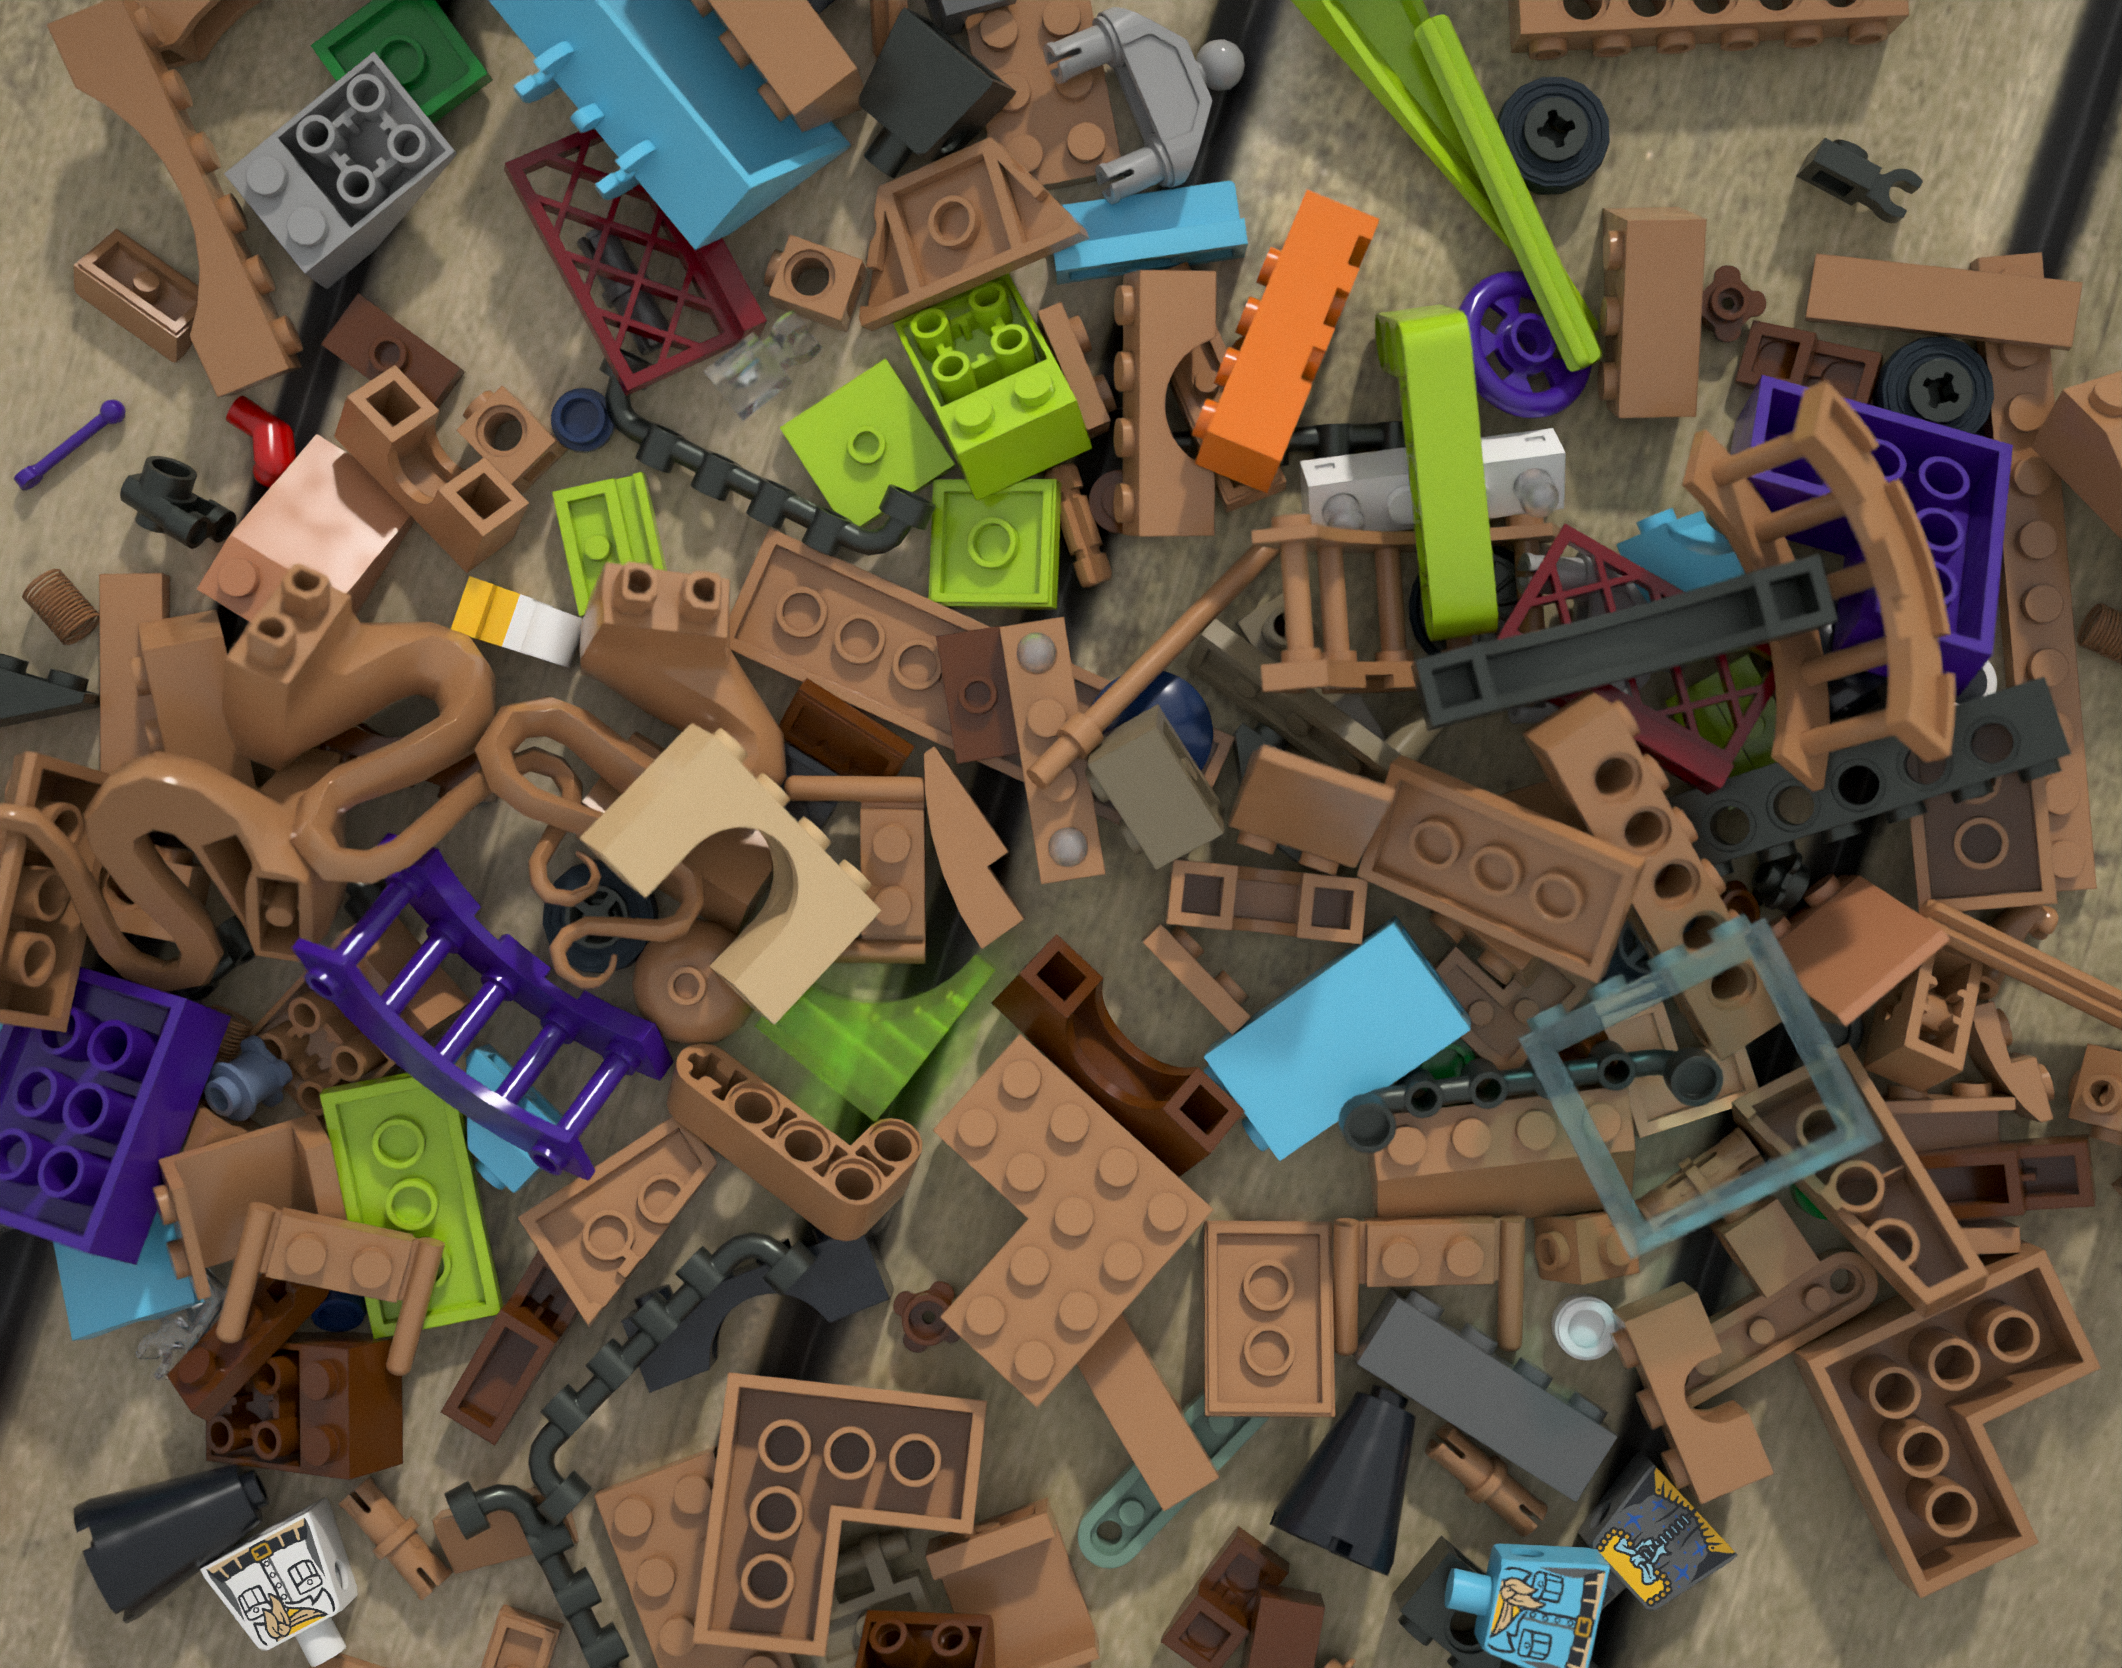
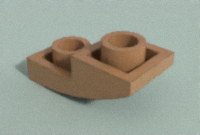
M1977 999L1967 1052L1985 1081L1992 1082V1090L1994 1092L2015 1097L2016 1110L2012 1111L2019 1117L2040 1123L2054 1120L2049 1101L2054 1100L2055 1092L2048 1070L2043 1064H2038L2037 1057L2017 1052L2008 1054L2007 1046L2012 1044L2013 1038L2005 1013L2000 1008L1996 1009L1994 1001Z

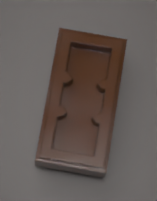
M359 293L321 343V345L370 381L396 365L437 408L441 406L465 373L464 370Z
M1000 626L936 636L957 764L1020 754Z
M808 678L798 688L779 723V727L784 733V740L841 776H898L915 748L906 740Z

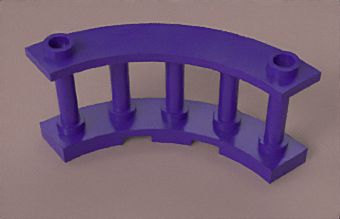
M388 832L377 846L392 841L398 835ZM435 847L427 851L412 866L385 878L387 885L385 890L335 950L301 938L293 945V951L308 971L304 976L306 983L317 994L333 1001L343 1014L390 1059L453 1108L503 1140L527 1152L531 1160L538 1167L553 1175H561L563 1171H566L589 1181L596 1170L579 1141L580 1136L625 1075L630 1076L638 1072L661 1081L674 1062L655 1023L617 1008L586 990L576 999L548 981L546 978L551 972V967L529 952L511 935H502L497 940L474 917L481 906L461 884L439 849ZM409 903L429 925L426 929L428 938L380 996L361 973L357 965ZM448 953H457L482 975L480 980L483 986L433 1048L409 1027L399 1015ZM513 1000L540 1019L542 1030L496 1091L493 1092L457 1067L455 1063L501 1003ZM573 1041H576L600 1054L604 1061L557 1125L517 1106L563 1044H571Z

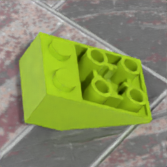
M1009 273L893 323L942 432L976 501L1092 449L1077 399Z

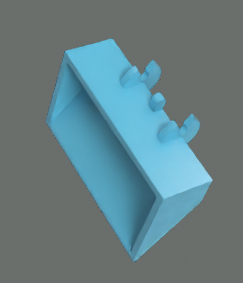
M488 0L536 57L533 62L540 70L538 73L529 75L515 84L514 92L523 102L531 103L542 99L561 87L578 108L570 118L572 123L581 133L595 129L619 157L615 161L621 169L595 184L597 192L604 200H611L621 196L640 183L695 250L730 235L851 147V144L832 121L804 132L799 129L790 115L779 122L756 90L765 83L751 63L742 70L737 66L718 39V36L726 31L713 11L702 18L689 0Z

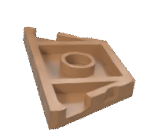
M988 137L878 186L874 210L876 232L869 244L866 265L867 268L873 270L868 306H860L859 320L861 326L870 331L879 329L1089 239L1087 230L999 142L992 137Z

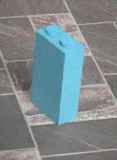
M1395 915L1363 937L1362 944L1352 945L1252 1015L1233 1035L1228 1032L1212 1043L1204 1055L1205 1060L1209 1064L1204 1068V1072L1245 1110L1244 1113L1247 1117L1242 1119V1125L1253 1143L1263 1152L1270 1148L1277 1159L1281 1161L1338 1122L1341 1108L1349 1099L1374 1089L1390 1086L1470 1031L1471 1017Z

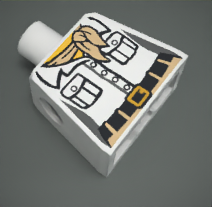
M327 1497L228 1548L212 1562L200 1569L206 1581L259 1649L267 1651L295 1636L310 1666L316 1667L333 1658L347 1647L331 1617L342 1611L357 1596V1585Z

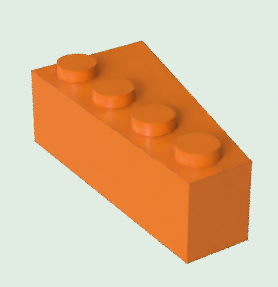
M1308 189L1306 190L1282 250L1270 247L1256 281V283L1266 287L1262 299L1258 300L1250 296L1235 331V333L1245 336L1240 351L1228 347L1214 380V384L1224 387L1219 403L1206 398L1192 433L1193 436L1203 439L1195 461L1196 465L1268 493L1312 387V382L1315 379L1335 331L1336 324L1353 287L1359 267L1380 220L1379 218Z

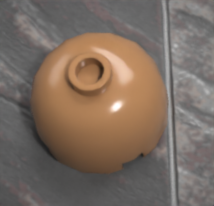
M696 919L687 935L666 942L649 941L636 960L632 980L636 1008L645 1020L655 1023L660 1034L671 1042L686 1045L720 1042L742 1028L754 1012V1009L709 967L738 936L723 925L710 922L709 920Z

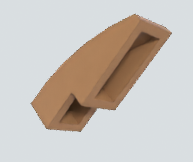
M934 746L924 753L925 797L931 835L943 876L957 908L979 946L983 949L1025 919V916L990 868L993 863L1010 851L939 749Z

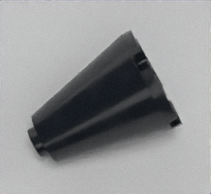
M1377 1385L1372 1386L1369 1395L1356 1391L1274 1509L1270 1525L1308 1543L1324 1548L1337 1556L1388 1576L1395 1559L1416 1416L1405 1411L1409 1400Z
M232 1464L90 1498L75 1506L74 1524L76 1532L88 1527L90 1528L93 1538L91 1540V1547L83 1551L87 1565L110 1609L115 1614L124 1610L123 1622L129 1623L143 1616L198 1573L202 1567L212 1562L263 1521L260 1508L269 1505V1498L258 1473L254 1469L244 1473L239 1465Z

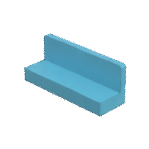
M1223 181L1133 194L1115 204H1110L1106 199L1062 205L1087 230L1089 239L1054 253L1053 259L1057 285L1122 276L1123 274L1138 270H1163L1184 262H1188L1189 266L1244 258L1248 239L1245 218L1240 219L1235 184L1232 181Z

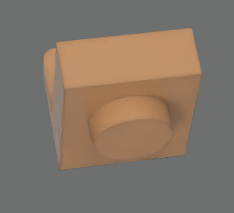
M1611 1208L1570 1217L1549 1215L1534 1218L1535 1256L1538 1263V1273L1542 1280L1584 1285L1640 1273L1634 1209Z

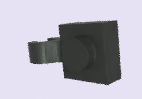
M1824 138L1808 153L1796 177L1851 206L1856 202L1867 206L1879 219L1888 223L1899 222L1907 212L1906 209L1891 201L1889 196L1890 188L1898 187L1904 192L1913 194L1923 183L1922 179L1915 172L1908 169H1895L1886 174H1879L1882 167L1867 160L1869 156L1864 149L1846 140L1836 139L1831 141L1827 138Z

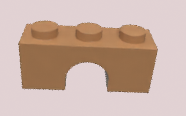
M394 365L346 397L334 437L453 560L468 573L513 540L529 502L485 457L466 470L450 459L443 450L436 435L435 423L440 411Z
M1176 859L1171 862L1165 922L1173 925L1261 932L1305 939L1362 944L1368 881L1359 878Z
M1682 1281L1613 1310L1612 1313L1619 1327V1330L1610 1333L1613 1345L1626 1370L1636 1367L1645 1389L1635 1393L1649 1427L1653 1430L1661 1426L1670 1447L1669 1450L1661 1453V1457L1676 1489L1679 1490L1686 1487L1703 1504L1774 1474L1749 1413L1732 1399L1713 1408L1696 1409L1688 1406L1686 1402L1685 1382L1691 1370L1700 1362L1723 1353L1697 1291Z

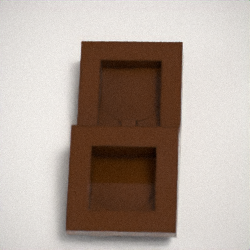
M1753 320L1735 382L1737 385L1754 390L1761 375L1808 388L1827 381L1842 397L1870 405L1883 363V355L1879 352L1818 340L1817 333Z
M1237 1526L1176 1612L1161 1637V1643L1196 1668H1222L1250 1632L1258 1582L1279 1586L1289 1573V1562Z

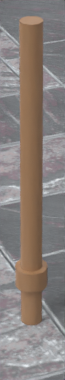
M1253 544L1084 714L1080 712L1074 713L1057 730L1059 739L1026 771L1030 780L1036 786L1045 790L1077 757L1085 759L1104 740L1102 732L1280 554V550Z

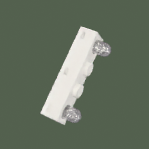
M1553 428L1481 437L1489 519L1520 514L1542 518L1550 515L1554 510L1564 509L1566 453ZM1406 447L1300 461L1302 514H1310L1312 516V524L1317 523L1328 527L1364 531L1414 529Z

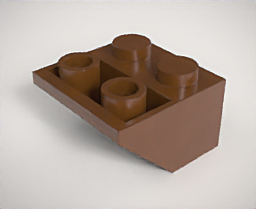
M867 1610L855 1668H996L993 1619L991 1615Z

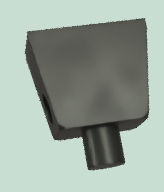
M904 7L898 15L859 96L861 108L883 125V128L864 153V157L877 169L892 178L897 176L913 151L923 159L932 162L963 149L1013 98L1017 91L930 19Z

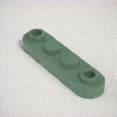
M1204 1388L1182 1409L1184 1417L1217 1471L1269 1419L1261 1417H1204ZM1132 1461L1082 1513L1078 1524V1543L1081 1552L1087 1560L1101 1568L1112 1569L1127 1564L1197 1492L1168 1510L1163 1511L1134 1461ZM1105 1521H1114L1120 1525L1122 1531L1118 1537L1109 1540L1101 1537L1097 1529Z

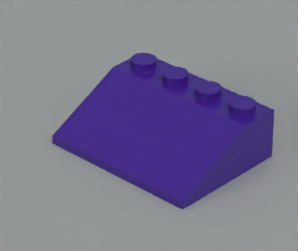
M80 967L66 1032L3 1024L0 1032V1223L88 1254L137 1265L157 1212L152 1188L164 1184L158 1159L180 1152L231 1016L186 998Z

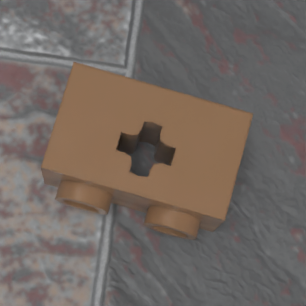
M1944 945L1877 1000L1863 1065L1864 1069L1919 1093L1962 1072L1984 963Z

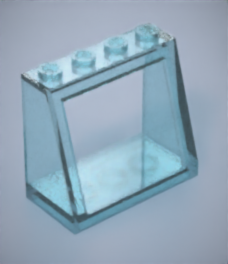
M1745 914L1733 918L1708 932L1714 943L1691 954L1687 952L1684 944L1674 947L1647 961L1652 973L1630 984L1626 982L1623 974L1615 976L1586 991L1591 1003L1567 1014L1563 1005L1559 1004L1528 1019L1526 1023L1531 1032L1518 1038L1630 1259L1636 1258L1883 1141L1878 1128L1766 918L1750 924ZM1751 959L1836 1128L1643 1218L1558 1052Z

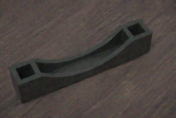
M1818 554L1604 615L1512 637L1482 642L1417 659L1411 665V671L1427 731L1819 630L1838 621L1821 556Z

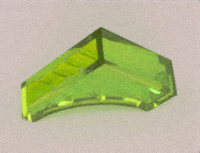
M977 952L961 970L943 983L915 995L884 1000L861 999L843 995L814 982L775 1025L762 1016L754 1027L876 1122L998 967Z

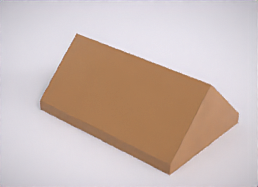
M637 731L627 740L638 750L655 760L665 750ZM600 777L581 805L604 813L623 793L616 790L603 777ZM743 827L730 828L714 833L697 844L685 856L688 861L702 872L705 906L699 915L710 922L723 925L737 935L742 932L773 878V860L767 842L757 829ZM576 834V838L579 839L581 835ZM668 874L656 888L682 903L680 881Z

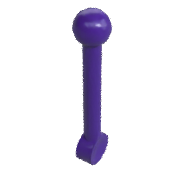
M115 399L103 402L100 406L99 415L38 463L18 472L14 477L15 482L22 491L29 490L38 485L46 472L107 424L122 422L126 415L124 405Z

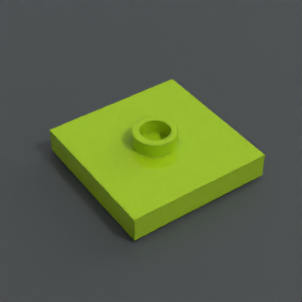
M886 358L779 427L833 511L849 518L852 523L862 528L885 514L878 508L889 484L916 494L932 484L933 479H939L956 468L955 463Z
M933 479L932 503L936 507L931 520L928 599L950 609L1057 610L1062 483L1057 479H1024L976 501L965 479Z

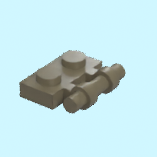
M904 1528L881 1536L879 1531L859 1538L860 1545L839 1552L827 1653L825 1657L811 1656L815 1668L855 1667L867 1610L935 1612L919 1569L895 1577L890 1560L912 1553L911 1543ZM867 1569L873 1586L842 1597L837 1580Z

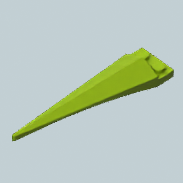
M1291 0L1514 254L1414 36V30L1423 21L1431 18L1423 0ZM1568 275L1595 334L1599 330L1598 322Z

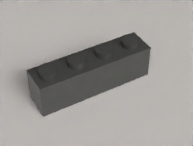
M1390 1288L1358 1339V1348L1353 1354L1356 1363L1577 1502L1618 1437L1603 1422L1608 1412L1577 1391H1574L1568 1400L1549 1388L1548 1386L1552 1382L1553 1377L1527 1359L1520 1357L1515 1365L1494 1353L1499 1343L1475 1326L1466 1322L1462 1330L1459 1331L1440 1319L1445 1309L1421 1292L1412 1288L1408 1296L1405 1297L1393 1288Z

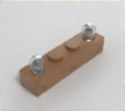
M1064 617L999 627L1041 884L1105 874L1092 788L1085 774V769L1088 767L1087 757L1085 759L1077 757L1045 790L1036 786L1026 773L1059 739L1057 730L1074 713L1079 712Z

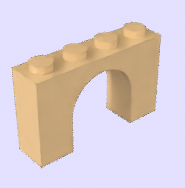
M691 723L579 839L625 884L646 898L684 857L705 838L730 828L757 829L767 842L772 855L773 882L771 891L759 914L709 967L752 1009L775 1025L882 910L865 894L872 886L867 878L845 859L838 865L825 852L832 844L829 838L807 818L802 817L797 822L784 809L790 801L789 796L764 773L755 778L744 767L742 762L748 757V754L735 739L721 728L714 734H711Z

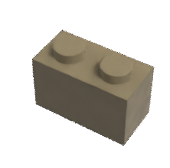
M1158 704L1103 734L1104 740L1089 754L1088 767L1085 769V774L1099 800L1103 803L1111 800L1122 817L1119 821L1122 834L1136 854L1145 852L1157 870L1224 834L1225 808Z

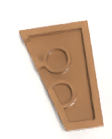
M672 1116L594 1167L596 1171L589 1181L580 1177L518 1217L520 1223L589 1328L715 1171L718 1164L703 1140L676 1121Z

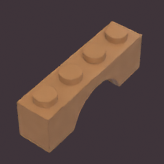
M1138 270L1123 274V285L1117 286L1114 296L1115 321L1117 325H1123V352L1116 354L1114 362L1115 387L1117 391H1123V418H1117L1114 426L1115 453L1117 457H1123V483L1117 484L1114 491L1113 506L1115 519L1118 523H1123V535L1214 536L1215 472L1196 465L1195 460L1190 458L1179 447L1167 423L1165 397L1169 380L1178 363L1197 346L1216 338V271Z

